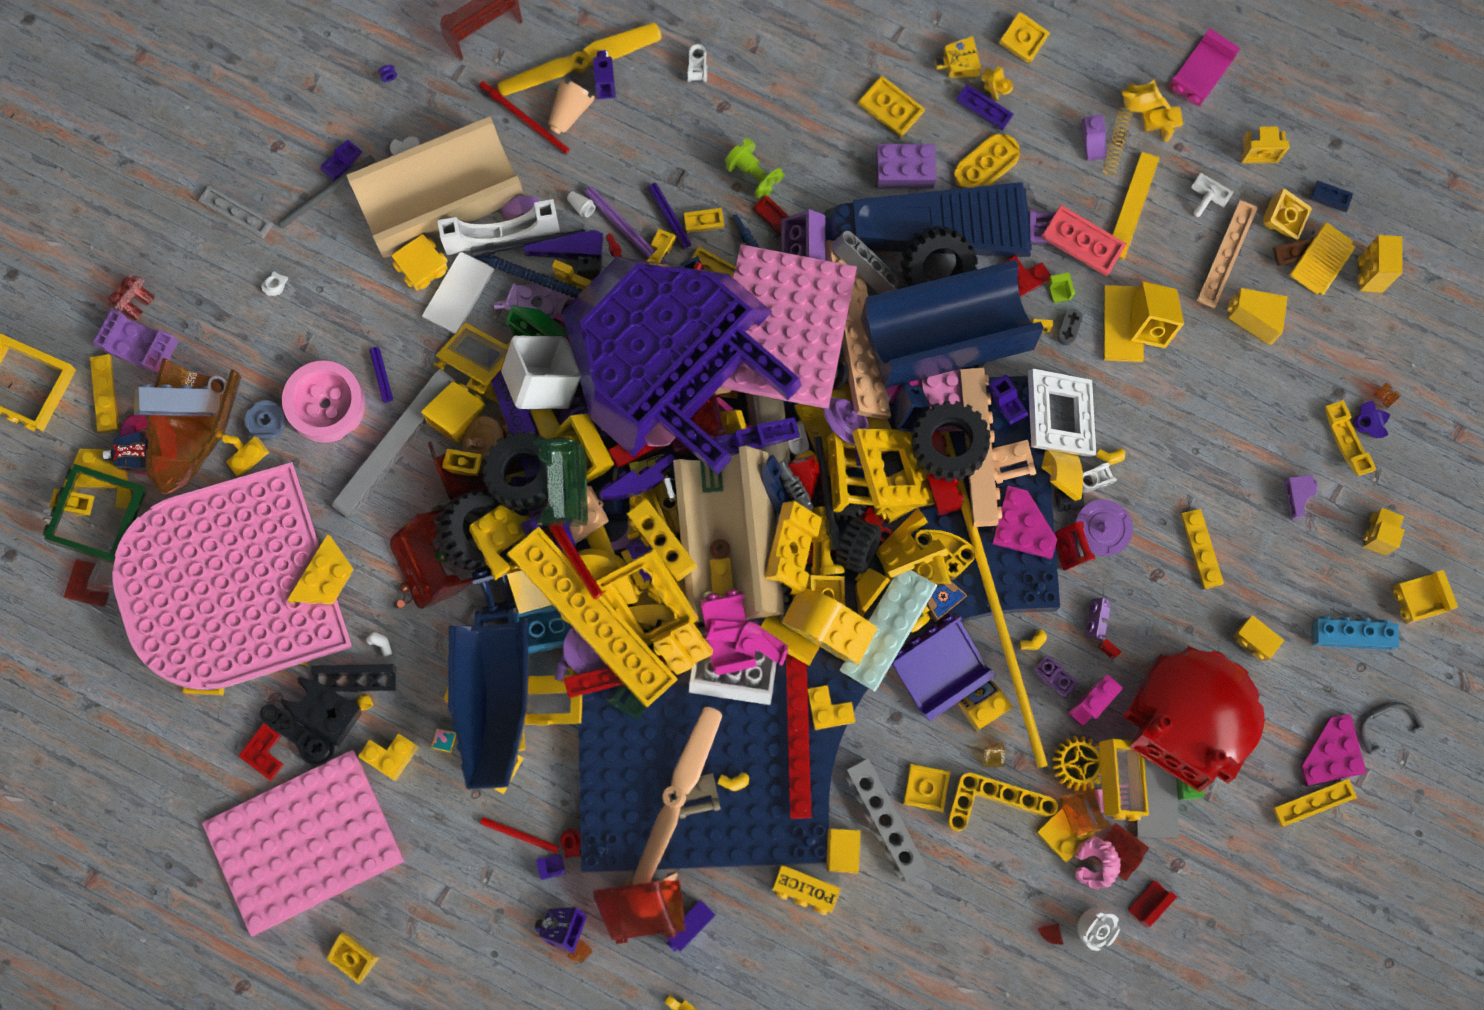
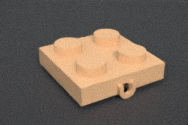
M591 486L585 487L558 506L575 542H580L609 521L602 508L603 502L597 498Z

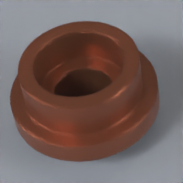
M717 539L712 542L710 553L715 559H725L730 554V545L723 539ZM723 546L724 551L719 553L716 551V548Z

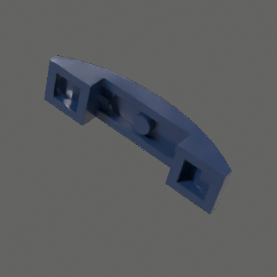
M770 455L762 466V478L767 495L780 515L782 504L790 502L791 498L779 479L783 470L775 456Z

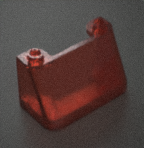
M680 880L656 881L593 890L594 901L610 939L615 940L616 944L628 943V938L664 934L665 938L677 937V932H685Z

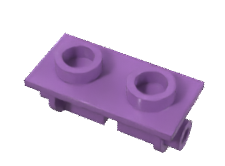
M1105 598L1091 600L1088 622L1085 627V638L1095 637L1096 640H1103V637H1106L1108 623L1102 622V619L1108 620L1111 605H1109L1110 601L1104 600Z

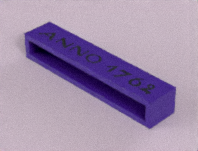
M500 370L491 380L509 432L517 435V431H524L528 435L530 431L538 436V429L531 418L533 417L531 414L532 409H518L515 406ZM529 456L519 458L528 482L533 481L540 470L539 460Z

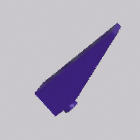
M589 230L588 232L575 233L524 246L525 256L578 260L579 255L593 256V258L597 256L599 259V257H603L604 237L603 233L597 230Z

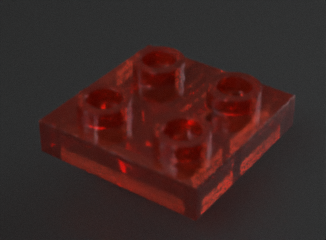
M1117 823L1113 824L1103 841H1110L1111 846L1115 847L1121 864L1118 877L1127 881L1130 875L1142 863L1144 855L1150 847ZM1091 856V857H1093L1095 860H1097L1099 863L1102 864V861L1100 860L1099 857H1097V856Z

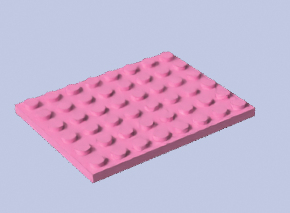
M741 244L733 279L772 311L759 327L754 323L746 333L800 378L802 386L787 400L745 363H742L719 388L829 409L857 267Z
M351 750L324 765L318 766L202 823L250 936H255L405 862L355 750Z

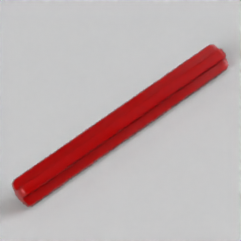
M553 513L548 514L544 517V521L592 598L598 599L603 595V592Z

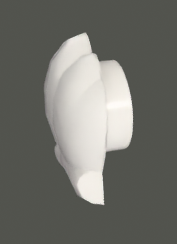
M273 271L272 275L262 283V291L267 296L281 294L285 283L288 281V277Z

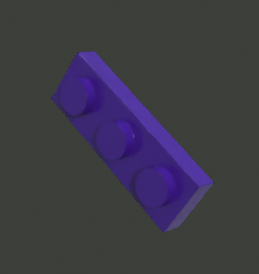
M968 84L965 85L956 98L957 103L1001 131L1005 129L1014 113Z

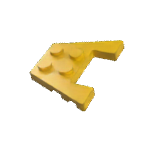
M79 449L73 465L77 464L129 481L127 471L116 468L114 461H104L103 450L108 449ZM80 473L72 492L78 493V488H117L116 507L118 509H127L132 498V490Z
M502 505L471 524L469 529L479 550L482 551L485 562L490 567L495 580L510 570V565L499 553L525 536L521 523L529 520ZM543 529V532L549 538L554 536L550 530Z
M919 508L877 549L876 555L891 578L914 569L915 564L923 561L929 563L937 555L944 557L949 554L940 539L921 550L911 536L913 532L928 523Z

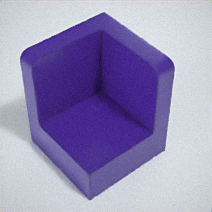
M561 854L536 859L542 881L566 875Z

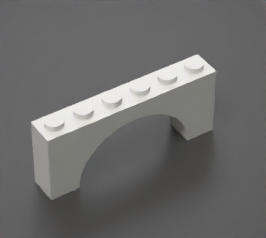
M553 199L534 202L533 208L526 214L500 223L469 224L460 221L457 217L437 220L440 238L447 255L460 253V251H471L470 249L484 247L485 244L489 243L495 245L560 233Z

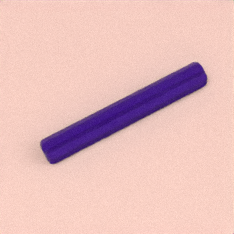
M653 183L649 185L648 190L673 234L676 235L681 248L686 250L691 247V241L658 184Z

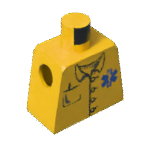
M973 36L945 46L943 57L935 58L936 70L946 68L949 78L979 77L981 65Z

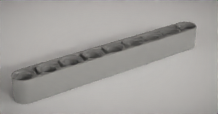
M441 369L433 375L334 500L332 506L347 518H351L427 423L421 413L422 410L452 381L457 383V380Z

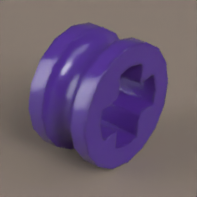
M385 65L378 71L383 82H390L398 76L393 65Z

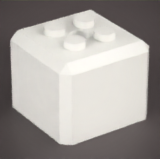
M514 336L501 370L513 402L518 409H568L581 378V373L573 357L570 344L562 336Z

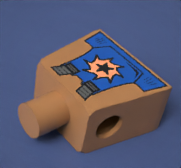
M953 582L951 584H936L938 586L927 603L930 609L929 614L935 623L967 596Z

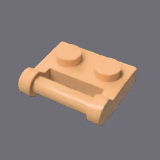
M1028 440L993 448L996 450V461H993L994 468L998 469L997 484L1003 483V480L1027 474H1036ZM1024 462L1028 463L1026 467L1002 473L1000 471V468Z

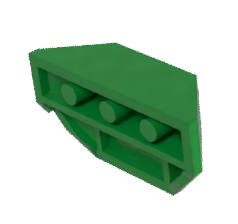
M513 305L505 320L514 336H562L566 338L568 335L567 330L540 309Z

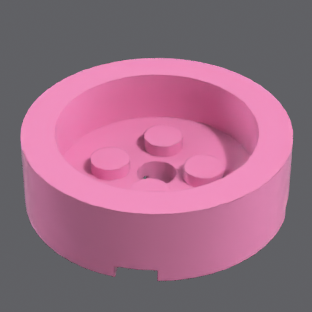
M315 361L300 367L290 376L283 390L282 407L286 418L300 435L315 442L329 443L343 439L345 435L357 428L365 411V395L355 376L346 367L332 361ZM328 399L331 401L328 408H321L320 403L323 400Z

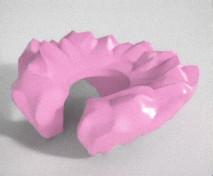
M1093 836L1080 843L1075 850V858L1082 861L1090 856H1097L1102 861V867L1096 872L1090 871L1086 867H1078L1075 869L1076 879L1081 884L1083 883L1095 890L1109 887L1112 883L1116 882L1115 878L1120 872L1121 864L1118 853L1115 851V847L1111 846V842L1103 841L1099 837Z

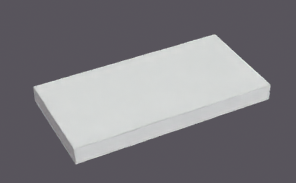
M460 251L422 317L456 334L495 271L494 268Z

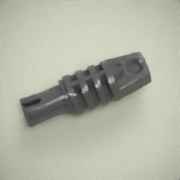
M786 460L779 462L783 470L780 475L783 480L782 486L786 489L785 491L789 494L788 496L792 499L791 501H796L811 511L813 505L810 501V496L799 480V477L793 474Z

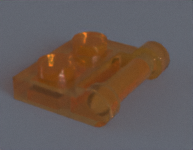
M1094 788L1062 796L1059 799L1074 837L1101 831L1109 827L1108 821L1104 819L1096 800ZM1084 799H1088L1094 817L1097 821L1096 824H1093L1090 818V815L1084 803Z

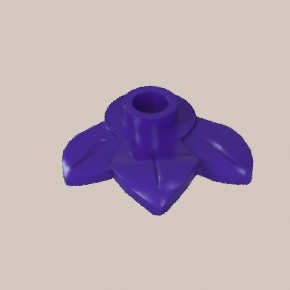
M1374 401L1366 402L1360 407L1359 414L1354 418L1353 426L1358 432L1367 433L1372 438H1384L1388 435V432L1383 426L1388 421L1390 413L1376 410ZM1360 421H1363L1365 423V426H1362L1360 424Z

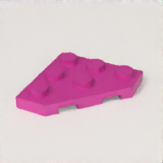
M1008 486L1002 506V519H999L993 544L1052 559L1057 537L1029 492Z
M1351 714L1331 717L1327 720L1323 731L1317 737L1311 747V751L1301 764L1306 786L1367 773Z

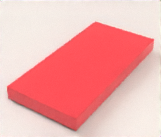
M1063 205L1059 206L1041 236L1044 240L1106 277L1126 246L1125 242Z

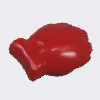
M568 828L567 831H563L560 837L562 848L565 851V858L580 857L581 834L576 829Z

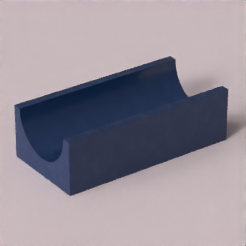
M1017 260L866 297L861 322L885 388L1034 350L1044 328L1041 322L1032 323L1023 308L1018 290L1017 274L1019 265Z

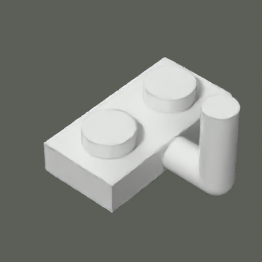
M1200 173L1191 188L1204 195L1193 214L1196 217H1200L1210 200L1225 207L1233 192Z

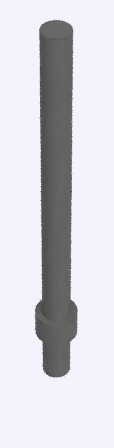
M370 154L360 163L356 162L353 164L349 171L278 222L280 226L284 228L346 183L348 181L346 175L369 166L375 159Z

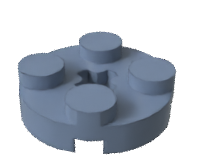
M268 400L259 401L247 411L245 425L252 436L259 437L260 440H271L282 435L286 425V416L281 407L276 403ZM265 416L271 419L267 425L261 422Z

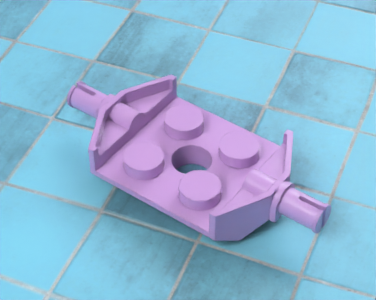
M513 283L507 300L494 302V309L506 308L507 311H510L513 305L540 309L554 319L556 313L562 315L568 301H574L575 298L538 285V283L519 286ZM535 299H540L543 301V304L540 307H534L532 302Z

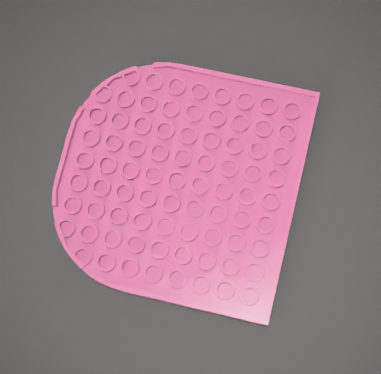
M293 462L163 500L152 506L141 517H138L123 535L115 553L112 573L115 596L126 633L134 651L142 662L159 677L186 688L199 690L219 689L352 648L337 599L333 605H324L322 603L307 604L303 602L289 603L287 601L320 547Z

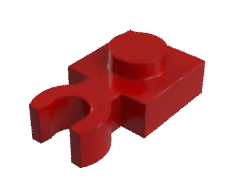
M871 507L859 518L879 526L881 533L885 532L889 536L892 534L889 528L881 526L884 520L879 515H875ZM881 536L880 543H883L885 539Z

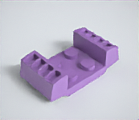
M113 309L110 310L93 341L95 347L160 376L179 343L172 335L161 330L158 332L128 319L123 313Z

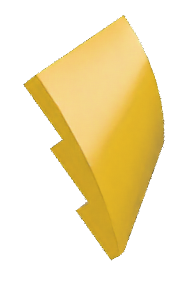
M1046 450L1041 468L1051 475L1050 482L1073 500H1081L1083 470L1078 455Z

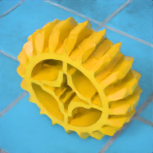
M1073 736L1072 742L1067 738L1065 739L1066 745L1063 743L1058 745L1062 751L1054 750V753L1059 757L1052 758L1053 762L1058 763V765L1052 766V769L1059 770L1055 777L1060 775L1063 777L1059 781L1060 784H1063L1065 781L1068 782L1066 788L1069 789L1074 784V791H1078L1080 786L1082 791H1086L1087 785L1092 789L1094 788L1093 782L1096 784L1101 783L1097 777H1101L1100 751L1096 750L1099 744L1096 743L1092 746L1093 739L1090 738L1085 743V736H1081L1079 741L1077 736ZM1073 748L1072 761L1064 763L1066 753L1069 749ZM1080 748L1086 749L1093 758L1085 757ZM1079 759L1080 761L1088 762L1080 768L1079 766H1076V764L1071 765ZM1095 764L1093 774L1086 779L1087 767ZM1066 769L1074 770L1079 780L1071 777Z

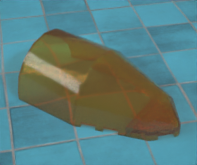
M163 358L154 387L160 388L161 385H172L173 388H180V386L188 385L193 386V389H200L212 377L187 370L174 364L167 358ZM231 370L229 378L225 379L227 382L224 394L219 396L220 408L218 415L215 417L146 415V420L148 421V432H146V438L148 439L146 474L152 480L159 493L168 495L186 487L225 434L241 381V376L235 370ZM212 381V390L215 392H220V384L216 381Z

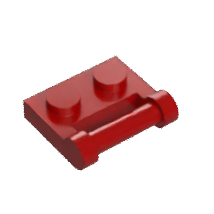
M1083 521L1076 522L1055 532L1057 537L1056 550L1063 571L1095 560L1094 553H1091L1083 530L1085 527ZM1074 531H1076L1081 549L1084 554V556L1082 557L1080 555L1076 540L1073 535Z

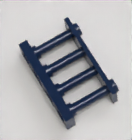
M483 567L475 572H471L473 584H481L487 603L485 607H482L483 613L508 611L510 608H516L518 612L507 573L500 577L506 601L495 603L488 580L494 579L491 569Z

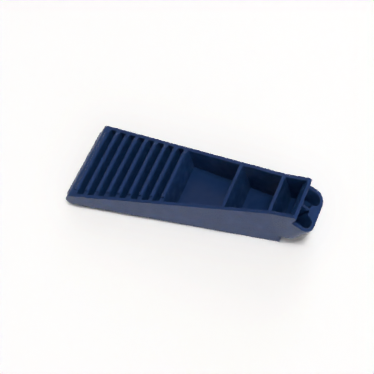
M1023 182L853 200V203L837 205L826 210L824 213L827 241H834L845 231H850L871 251L903 252V250L908 248L907 242L909 240L913 241L915 239L914 235L917 232L922 234L925 228L934 229V226H941L942 228L949 227L963 235L974 247L975 255L1031 256L1032 245L1030 241L1027 195ZM940 248L931 252L937 254H954L951 250L947 248Z

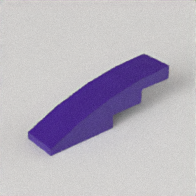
M795 418L757 424L753 428L737 430L733 434L714 437L713 440L725 449L729 456H733L739 453V447L749 446L759 450L799 438L800 435Z

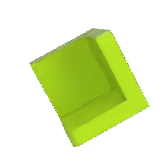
M1070 273L1050 276L1047 283L1053 303L1072 300L1075 290Z

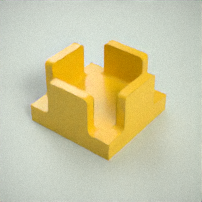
M1261 126L1258 129L1259 140H1252L1251 131L1245 133L1242 138L1243 154L1241 155V163H1279L1290 148L1289 140H1286L1285 131H1280L1279 133L1277 126Z

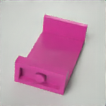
M1209 28L1178 74L1173 77L1169 87L1175 93L1186 97L1190 103L1200 107L1241 48Z
M731 589L725 591L726 594L723 595L712 593L705 595L704 599H700L706 633L712 619L746 622L742 600L745 598L744 593L738 591V589ZM707 640L714 650L710 659L712 670L716 675L757 667L756 659L753 656L733 649L735 642Z
M1106 674L1091 685L1067 714L1083 727L1091 717L1096 719L1123 687Z

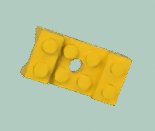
M796 501L782 504L765 578L768 580L781 581L790 586L791 594L793 595L805 593L809 574L804 570L812 538L818 537L822 521L821 517Z

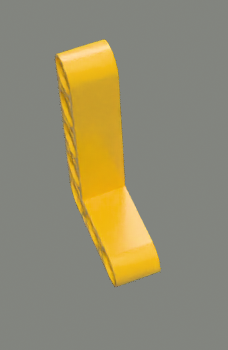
M965 773L958 780L947 818V826L953 832H959L966 828L975 796L1042 817L1055 814L1058 805L1055 799L974 773ZM969 777L972 779V788L964 786V778ZM985 783L992 786L993 791L991 794H986L983 791ZM1005 789L1011 791V800H1006L1003 797ZM1025 795L1031 798V806L1023 804L1022 799ZM959 797L966 798L968 802L966 808L958 805ZM1043 802L1051 804L1052 808L1049 813L1043 810ZM953 817H959L962 820L960 828H956L952 824Z

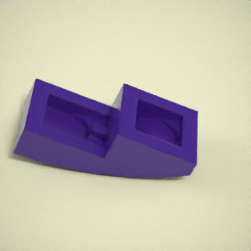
M347 140L334 150L332 157L321 164V170L335 181L350 168L362 154V151L351 141Z

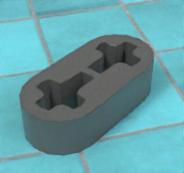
M1077 309L1068 310L1063 318L1057 337L1062 345L1072 344L1077 336L1082 321V314ZM1075 315L1076 320L1073 325H1070L1071 318L1069 317ZM1067 329L1070 330L1068 340L1064 339L1065 336L1063 335Z

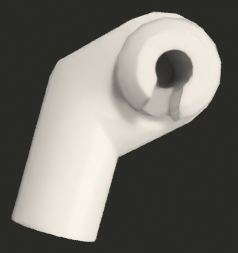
M372 632L366 637V642L369 645L380 647L383 657L393 654L387 637L377 632Z

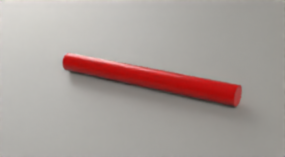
M486 817L481 819L480 824L550 852L556 854L558 852L559 846Z

